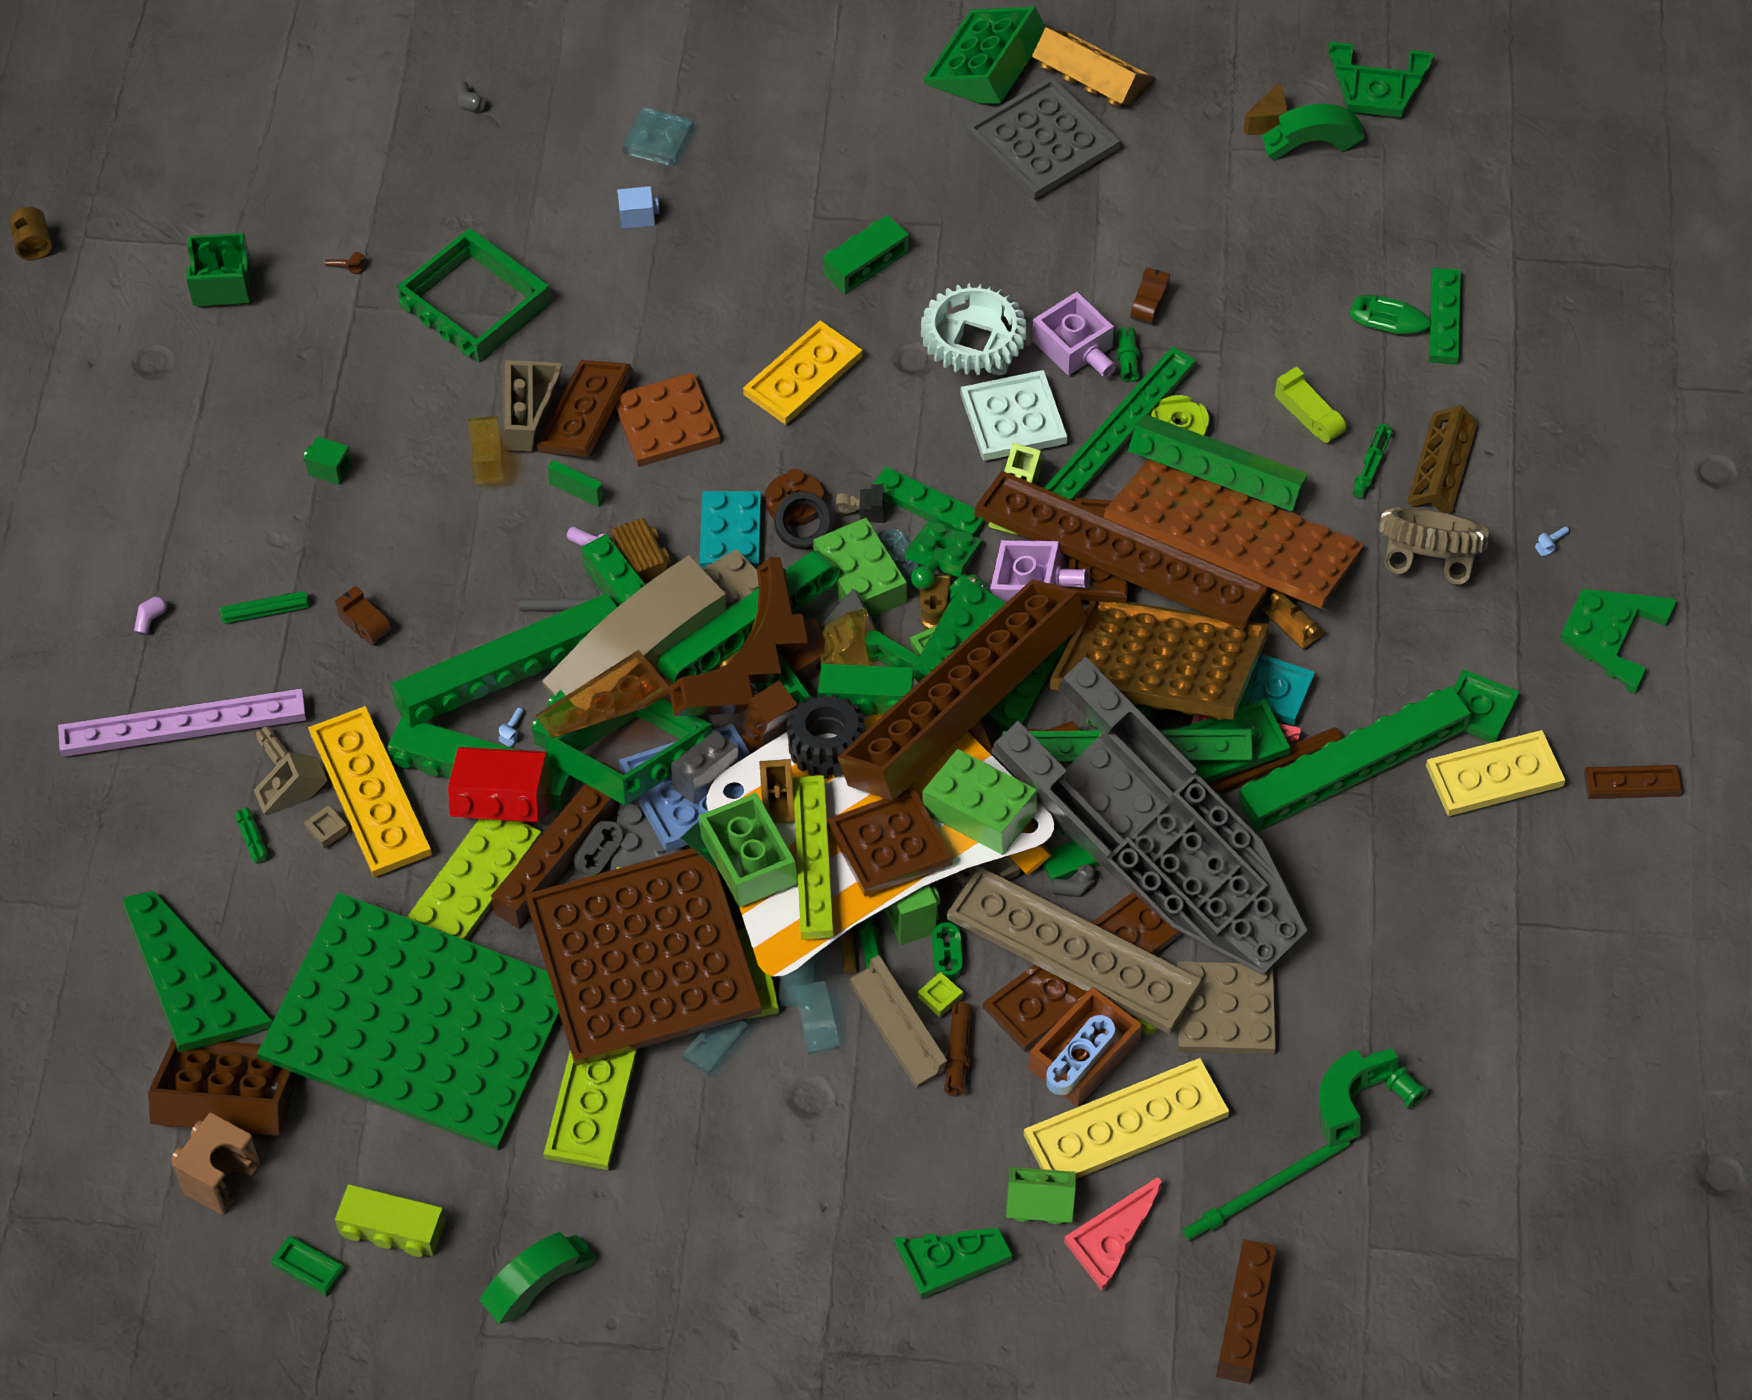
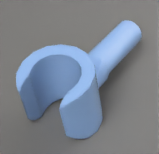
M1565 526L1551 535L1547 533L1541 534L1538 538L1539 543L1535 545L1539 554L1542 557L1552 554L1556 549L1554 542L1569 533V529Z
M517 708L507 724L504 723L499 727V741L508 747H512L519 738V732L515 730V727L524 713L521 708Z

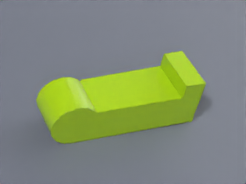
M1296 366L1277 378L1275 397L1316 437L1328 443L1346 431L1345 421L1340 413L1332 410L1303 379L1304 373Z

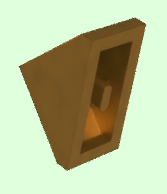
M1277 83L1245 114L1244 134H1265L1280 124L1278 116L1287 112L1283 86Z
M791 759L759 761L762 803L773 823L795 822Z

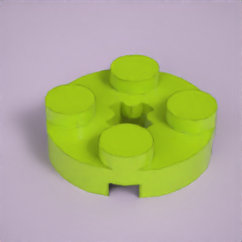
M1174 395L1166 397L1159 402V406L1155 410L1153 409L1151 414L1154 418L1204 436L1208 431L1209 415L1206 408L1200 402L1199 405L1191 402V398L1188 396ZM1181 418L1182 422L1187 423H1185L1184 425H1177L1175 424V419Z

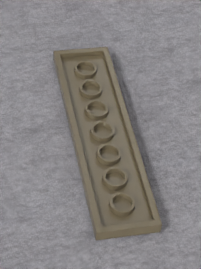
M981 866L975 871L947 912L948 920L1085 991L1094 987L1125 1012L1168 1034L1172 1032L1201 986V979Z

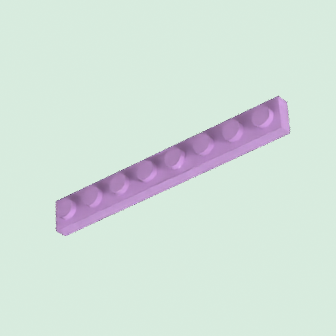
M302 689L61 724L58 725L60 753L62 757L305 721L304 695Z

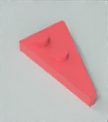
M1159 1177L1064 1237L1066 1246L1101 1291L1105 1290L1161 1192L1163 1186Z

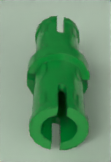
M1122 327L1117 331L1119 340L1117 360L1121 365V380L1128 383L1127 374L1130 373V383H1133L1139 379L1137 360L1140 355L1139 349L1136 347V332L1134 328L1129 327V335L1127 336L1126 327Z

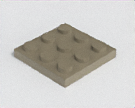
M1177 961L1178 968L1201 979V986L1177 1022L1178 1052L1275 1054L1273 965L1261 975L1240 963Z

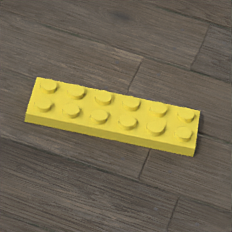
M1198 1058L1024 1129V1137L1041 1169L1075 1172V1179H1078L1227 1118L1229 1110L1202 1060Z

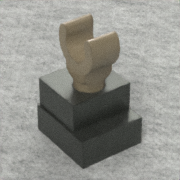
M871 484V489H860V498L845 493L837 494V514L845 515L859 510L860 520L867 518L872 523H884L885 497L883 484Z

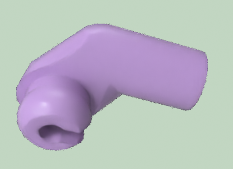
M571 527L567 532V539L580 546H584L605 534L602 533L596 537L579 528Z
M152 597L139 605L134 632L149 634L151 620L164 614L167 610V602L164 598Z

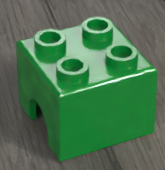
M245 233L188 236L190 266L187 267L186 281L193 306L249 303L251 258Z

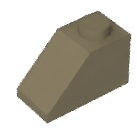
M288 752L254 789L263 814L269 815L310 800L326 783L327 779L316 756Z

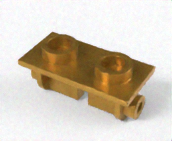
M1275 591L1270 597L1272 603L1262 610L1302 650L1325 634L1318 624L1296 606L1285 593Z

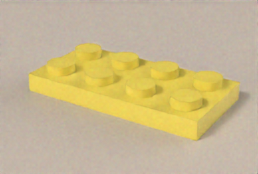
M1542 730L1427 759L1426 768L1448 816L1560 788L1565 783V778Z

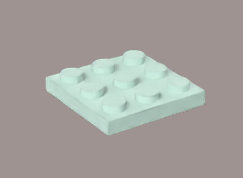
M1044 370L961 387L960 394L983 461L1009 456L1013 443L1038 450L1067 444V435Z

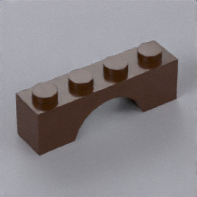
M1243 1239L1218 1363L1217 1378L1250 1384L1276 1250L1275 1245Z

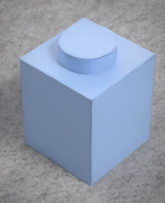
M651 186L617 190L622 229L655 226L654 214H659L658 198L652 197Z

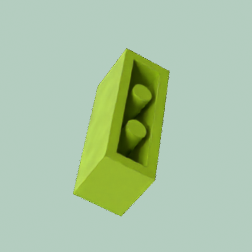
M349 1184L335 1217L339 1234L348 1240L359 1241L363 1239L373 1242V1244L380 1248L390 1249L395 1247L403 1249L406 1253L416 1257L423 1255L434 1256L446 1223L442 1207Z

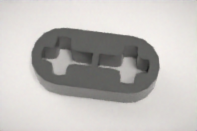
M612 821L597 822L575 852L573 859L575 868L579 872L588 875L599 873L622 840L623 833L621 827ZM603 829H611L609 832L610 836H612L610 841H602L604 839V835L601 833ZM594 853L592 856V860L595 862L594 865L585 866L587 861L584 859V856Z

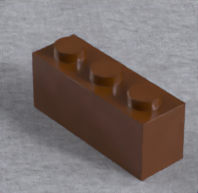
M780 680L749 699L741 731V739L748 751L753 750L755 752L787 732L789 714L792 710H796L798 704Z

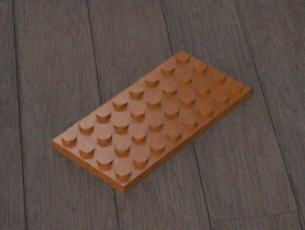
M1150 459L1143 464L1106 507L1103 517L1318 608L1324 606L1359 558L1364 547L1363 543L1356 541L1351 536L1339 534L1329 530L1324 525L1302 519L1295 513L1280 510L1268 502H1261L1246 494Z

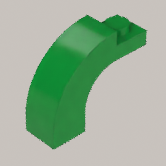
M1310 104L1287 111L1278 116L1280 121L1278 126L1262 135L1267 155L1273 161L1305 142L1315 140L1327 141L1343 152L1365 138L1359 118L1350 110L1334 104Z
M1393 1048L1374 1052L1362 1058L1358 1049H1355L1337 1059L1326 1071L1319 1089V1122L1322 1133L1330 1147L1360 1137V1116L1352 1103V1099L1361 1090L1387 1081L1398 1070V1056Z
M561 1232L554 1233L531 1245L508 1263L492 1280L479 1301L498 1324L521 1318L535 1297L550 1283L566 1274L590 1268L597 1258L577 1234L565 1238Z

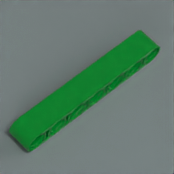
M818 550L808 553L785 569L787 593L792 601L791 614L832 587L840 576L839 568ZM759 588L667 650L658 660V670L674 684L681 677L709 672L741 650L752 630L756 617Z

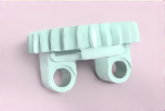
M970 283L964 289L957 285L954 292L947 288L946 296L938 293L936 301L930 300L929 308H925L924 317L921 320L923 346H928L927 353L928 355L934 354L935 362L944 360V368L953 365L954 372L961 368L964 369L965 374H968L970 370H975L976 374L980 375L981 368H985L988 373L999 376L1004 375L1013 357H1018L1019 349L1024 347L1023 340H1026L1024 312L1019 310L1018 302L1012 303L1011 295L1003 297L1002 289L998 292H993L992 285L988 289H983L981 283L978 288H972ZM965 300H969V307L954 314H947V306L951 305L953 308L964 304ZM1003 315L1006 317L1009 325L1012 324L1011 332L1006 329L1001 320ZM964 324L992 332L983 351L959 345L964 332Z

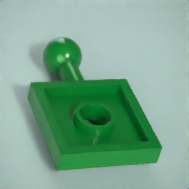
M927 521L906 550L905 559L924 565L913 570L911 574L912 584L920 590L930 588L934 583V572L936 570L960 577L979 552L982 539L974 537L967 532H959L947 528L940 523Z

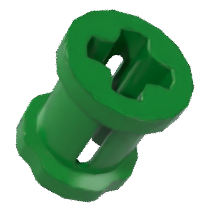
M1401 1067L1394 1072L1387 1080L1385 1086L1388 1091L1393 1090L1405 1102L1404 1106L1408 1110L1420 1104L1429 1091L1425 1085L1420 1086L1409 1075V1070L1406 1067Z

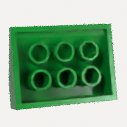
M1035 6L971 9L923 79L925 85L979 104L1001 103L1032 57L1046 27Z

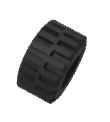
M819 694V698L814 699L811 696L806 698V703H798L796 710L791 711L789 720H787L789 754H791L792 762L794 764L797 763L798 769L802 772L808 770V775L811 776L816 774L824 775V778H828V775H834V778L841 776L842 769L837 757L865 732L863 713H860L859 707L856 704L851 705V700L847 698L839 699V695L832 694L831 697H826V694ZM825 733L837 735L835 737L827 739L816 737L820 734Z

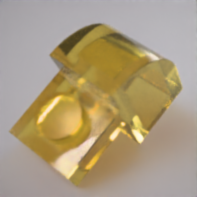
M498 415L468 418L474 485L504 482Z

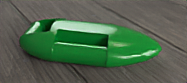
M1360 295L1356 297L1349 311L1350 317L1360 325L1393 334L1418 333L1427 330L1431 326L1428 317L1415 306L1379 295ZM1364 306H1368L1367 311L1363 310Z

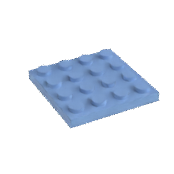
M733 724L712 730V733L716 730L738 746V762L750 755ZM673 743L619 759L621 772L626 774ZM672 776L636 798L666 852L688 845L680 837L699 821V815L708 812L707 795L696 804H693L672 789ZM729 783L724 787L723 793L727 798L737 799L743 795L744 787L740 783Z

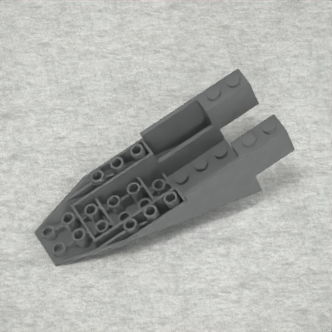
M1087 657L1083 658L1063 677L1058 689L1100 730V736L1066 769L1019 721L995 742L991 752L1019 781L1037 789V801L1052 815L1054 824L1167 924L1263 975L1307 929L1262 839L1196 773L1197 769Z

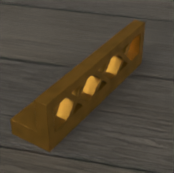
M1462 405L1433 412L1407 500L1411 507L1431 502L1439 512H1452L1478 423ZM1449 419L1448 422L1442 428H1440L1441 421ZM1443 439L1442 444L1433 451L1434 446ZM1436 462V465L1426 474L1427 469ZM1430 483L1428 492L1420 494V492Z

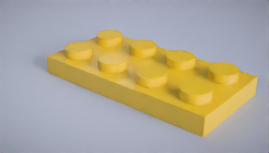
M819 321L744 386L743 395L786 425L863 357L862 349L822 321Z

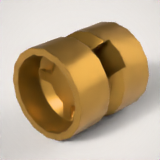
M23 207L14 211L9 218V225L16 254L25 260H38L45 257L52 248L45 214L42 210L35 207Z

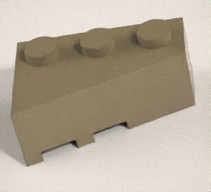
M505 360L503 373L502 450L532 452L560 385L563 363Z

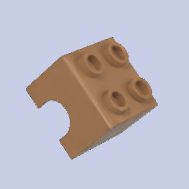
M209 1113L204 1121L199 1120L194 1125L189 1141L184 1147H178L171 1158L172 1167L183 1194L221 1215H224L234 1202L233 1199L227 1196L229 1193L223 1191L226 1187L222 1181L223 1178L234 1172L242 1173L251 1178L261 1165L251 1135L212 1113Z

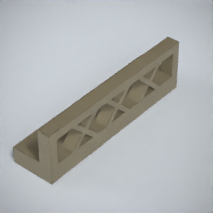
M878 955L872 958L869 968L850 978L849 985L917 1089L943 1074L947 1059L881 957Z

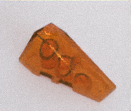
M637 650L535 716L551 738L646 708L668 694L670 690L653 666Z

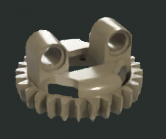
M1408 507L1390 508L1382 513L1379 524V532L1389 536L1385 565L1390 572L1395 574L1406 572L1412 564L1413 553L1430 557L1445 558L1444 575L1446 579L1455 585L1463 584L1470 578L1475 553H1482L1488 549L1490 532L1486 526L1469 518L1449 514V512L1444 513L1438 510L1432 511L1427 508L1425 510L1416 507L1415 509ZM1395 552H1402L1406 555L1407 560L1402 564H1396L1391 560L1390 556ZM1460 562L1465 565L1466 571L1462 574H1454L1450 571V566L1453 563Z

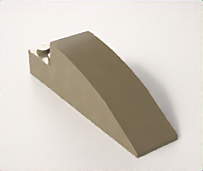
M737 549L703 569L688 555L638 590L593 628L542 681L543 686L554 696L561 690L582 714L633 683L642 687L662 675L657 668L661 655L759 588L757 570Z

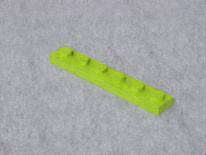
M824 775L794 777L793 792L801 940L833 938Z

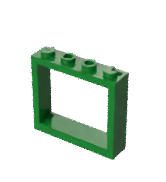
M468 228L397 286L398 302L403 310L413 313L424 326L432 327L443 340L452 342L463 355L472 357L478 363L551 304L548 284L471 228ZM469 257L475 259L526 297V299L477 339L421 298L424 293Z
M633 683L546 736L545 744L546 751L548 752V763L626 806L671 777V763L712 733V724L697 716L674 717L672 703ZM637 716L680 739L624 775L581 752Z

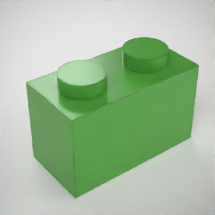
M1009 1167L1006 1218H1013L1021 1222L1042 1220L1051 1224L1072 1223L1075 1198V1172Z

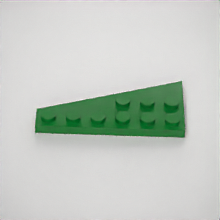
M154 891L123 898V908L179 1053L270 1028L272 1020Z

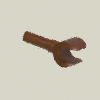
M354 252L349 260H325V266L347 268L353 274L360 273L367 263L361 261L364 255L360 252Z

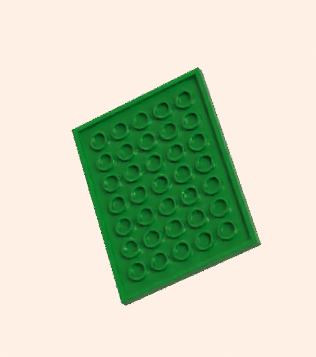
M338 892L257 1052V1058L498 1151L560 1014L546 970Z

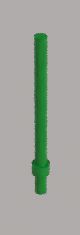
M1347 1141L1333 1147L1326 1144L1218 1209L1213 1207L1201 1214V1219L1181 1230L1184 1238L1190 1241L1208 1229L1210 1231L1217 1229L1224 1224L1223 1221L1346 1149L1350 1146V1142Z

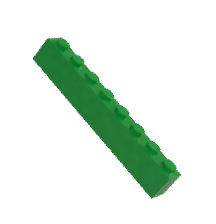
M607 593L397 680L392 683L393 703L408 725L412 727L442 713L454 710L475 699H480L489 693L508 687L529 676H534L541 671L558 665L617 606Z
M1452 686L1443 690H1435L1425 699L1417 703H1408L1400 711L1390 716L1384 715L1378 718L1374 724L1364 729L1357 728L1347 737L1337 742L1331 741L1324 745L1321 750L1311 755L1304 754L1294 763L1284 768H1275L1268 776L1258 781L1251 780L1239 789L1238 805L1258 833L1467 730L1471 712Z

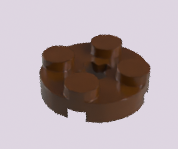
M791 469L788 473L776 477L765 491L768 513L774 519L777 507L782 500L795 492L805 491L814 493L824 500V491L821 484L814 477L804 474L800 469ZM795 504L787 511L785 523L789 525V522H798V526L806 525L814 521L819 514L809 504Z

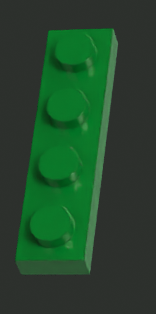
M1432 267L1428 363L1457 365L1460 269Z
M885 466L873 483L883 484L886 501L932 523H940L947 528L959 532H967L976 537L986 523V520L974 515L975 508Z

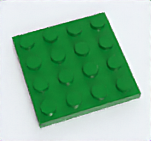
M965 577L914 664V676L922 680L1006 602ZM1066 640L1026 676L1018 686L995 705L983 719L1002 731H1008L1017 721L1022 724L1063 649Z

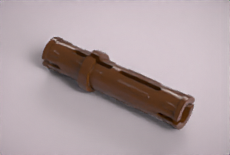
M958 1002V1004L954 1003L952 1005L949 1051L945 1057L947 1059V1073L944 1092L950 1096H959V1094L963 1095L965 1093L966 1070L970 1068V1059L967 1054L973 1007L966 1002Z

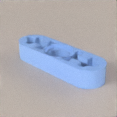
M1103 1015L1090 1018L1049 1066L1046 1084L1052 1093L1057 1095L1070 1093L1112 1044L1115 1025L1110 1018ZM1106 1029L1105 1035L1099 1034L1093 1045L1091 1040L1094 1037V1030ZM1076 1049H1085L1090 1054V1057L1086 1061H1077L1072 1057L1071 1053ZM1068 1065L1071 1069L1067 1073V1082L1065 1080H1061L1059 1083L1056 1082V1075L1062 1076L1067 1070Z

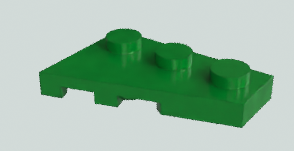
M998 1228L958 1231L957 1234L936 1236L935 1233L925 1234L923 1238L906 1239L905 1236L893 1238L897 1252L921 1299L1012 1261V1254Z

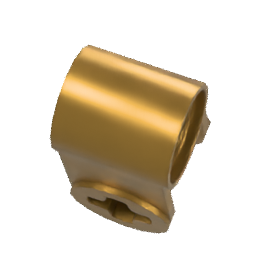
M934 574L935 580L933 585L928 589L920 590L921 624L927 630L938 624L949 604L951 575Z

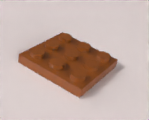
M693 372L624 391L614 407L637 467L720 444L719 433Z

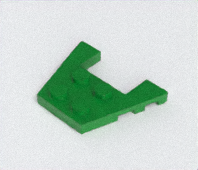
M1329 41L1328 54L1345 107L1351 112L1402 117L1434 59L1433 52L1410 50L1407 71L1351 65L1353 44Z
M1582 588L1561 633L1560 640L1589 662L1592 660L1605 669L1606 675L1612 679L1616 677L1626 685V690L1635 694L1644 676L1646 667L1617 655L1635 616L1666 627L1677 600Z

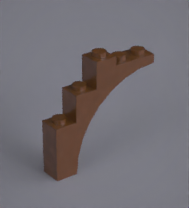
M770 557L757 567L759 585L757 613L752 630L735 657L723 667L700 675L681 677L669 687L674 717L741 714L747 709L749 699L754 697V689L750 684L769 683L781 674V658L778 654L795 653L808 643V629L804 624L803 614H791L792 601L787 593L786 571L782 567L781 557Z

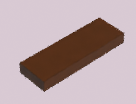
M1678 765L1586 767L1584 771L1588 799L1680 797L1682 793Z

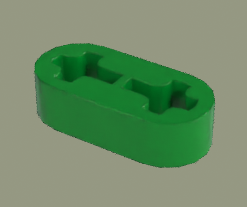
M944 922L935 926L932 931L933 968L935 976L941 972L951 982L959 979L962 974L961 937L959 929L954 924ZM944 934L949 936V947H944L942 939ZM945 958H950L952 966L951 971H946L945 969Z

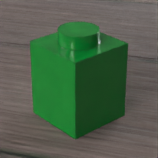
M319 436L315 438L311 446L306 448L303 456L309 476L337 485L341 484L352 465L349 446Z

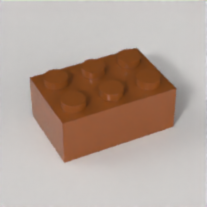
M1091 987L1029 1052L1028 1069L1046 1082L1049 1066L1090 1018L1103 1015L1113 1021L1115 1034L1112 1044L1070 1093L1062 1095L1076 1107H1079L1140 1043L1142 1024L1094 987ZM1106 1029L1094 1030V1037L1091 1040L1093 1045L1099 1034L1105 1035ZM1076 1049L1071 1053L1072 1057L1077 1061H1086L1090 1057V1054L1085 1049ZM1067 1065L1065 1073L1060 1077L1056 1075L1055 1081L1059 1083L1061 1080H1065L1067 1082V1073L1071 1068Z

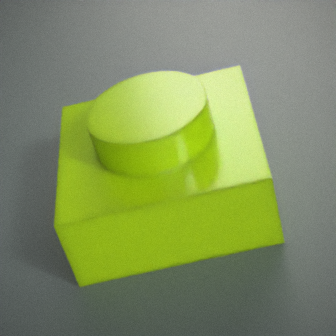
M940 972L918 991V998L941 1018L952 1008L954 1003H958L963 998V991Z

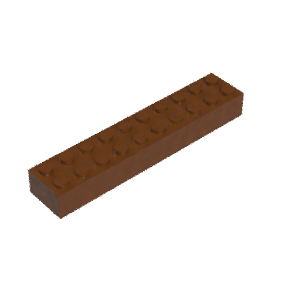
M1035 579L1029 581L837 757L847 785L894 801L1087 621L1079 592Z

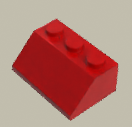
M459 747L448 785L450 817L540 821L550 812L548 752Z

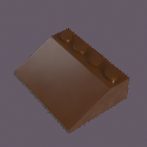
M172 1039L148 1091L150 1124L166 1127L193 1128L199 1120L204 1121L207 1115L212 1113L247 1133L279 1136L287 1117L296 1073L258 1059L257 1052L261 1044L222 1041L179 1053L174 1039Z

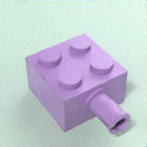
M1075 292L1033 319L1032 341L1068 376L1086 364L1093 366L1103 378L1109 377L1116 369V364L1104 354L1112 348L1114 326L1078 292Z
M1001 540L990 590L994 596L1004 602H1008L1032 579L1061 587L1087 588L1089 585L1088 569H1065L1066 561L1063 553H1061L1059 541Z

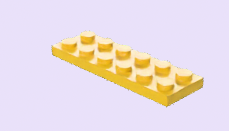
M366 706L308 727L313 743L373 878L431 856L429 844Z

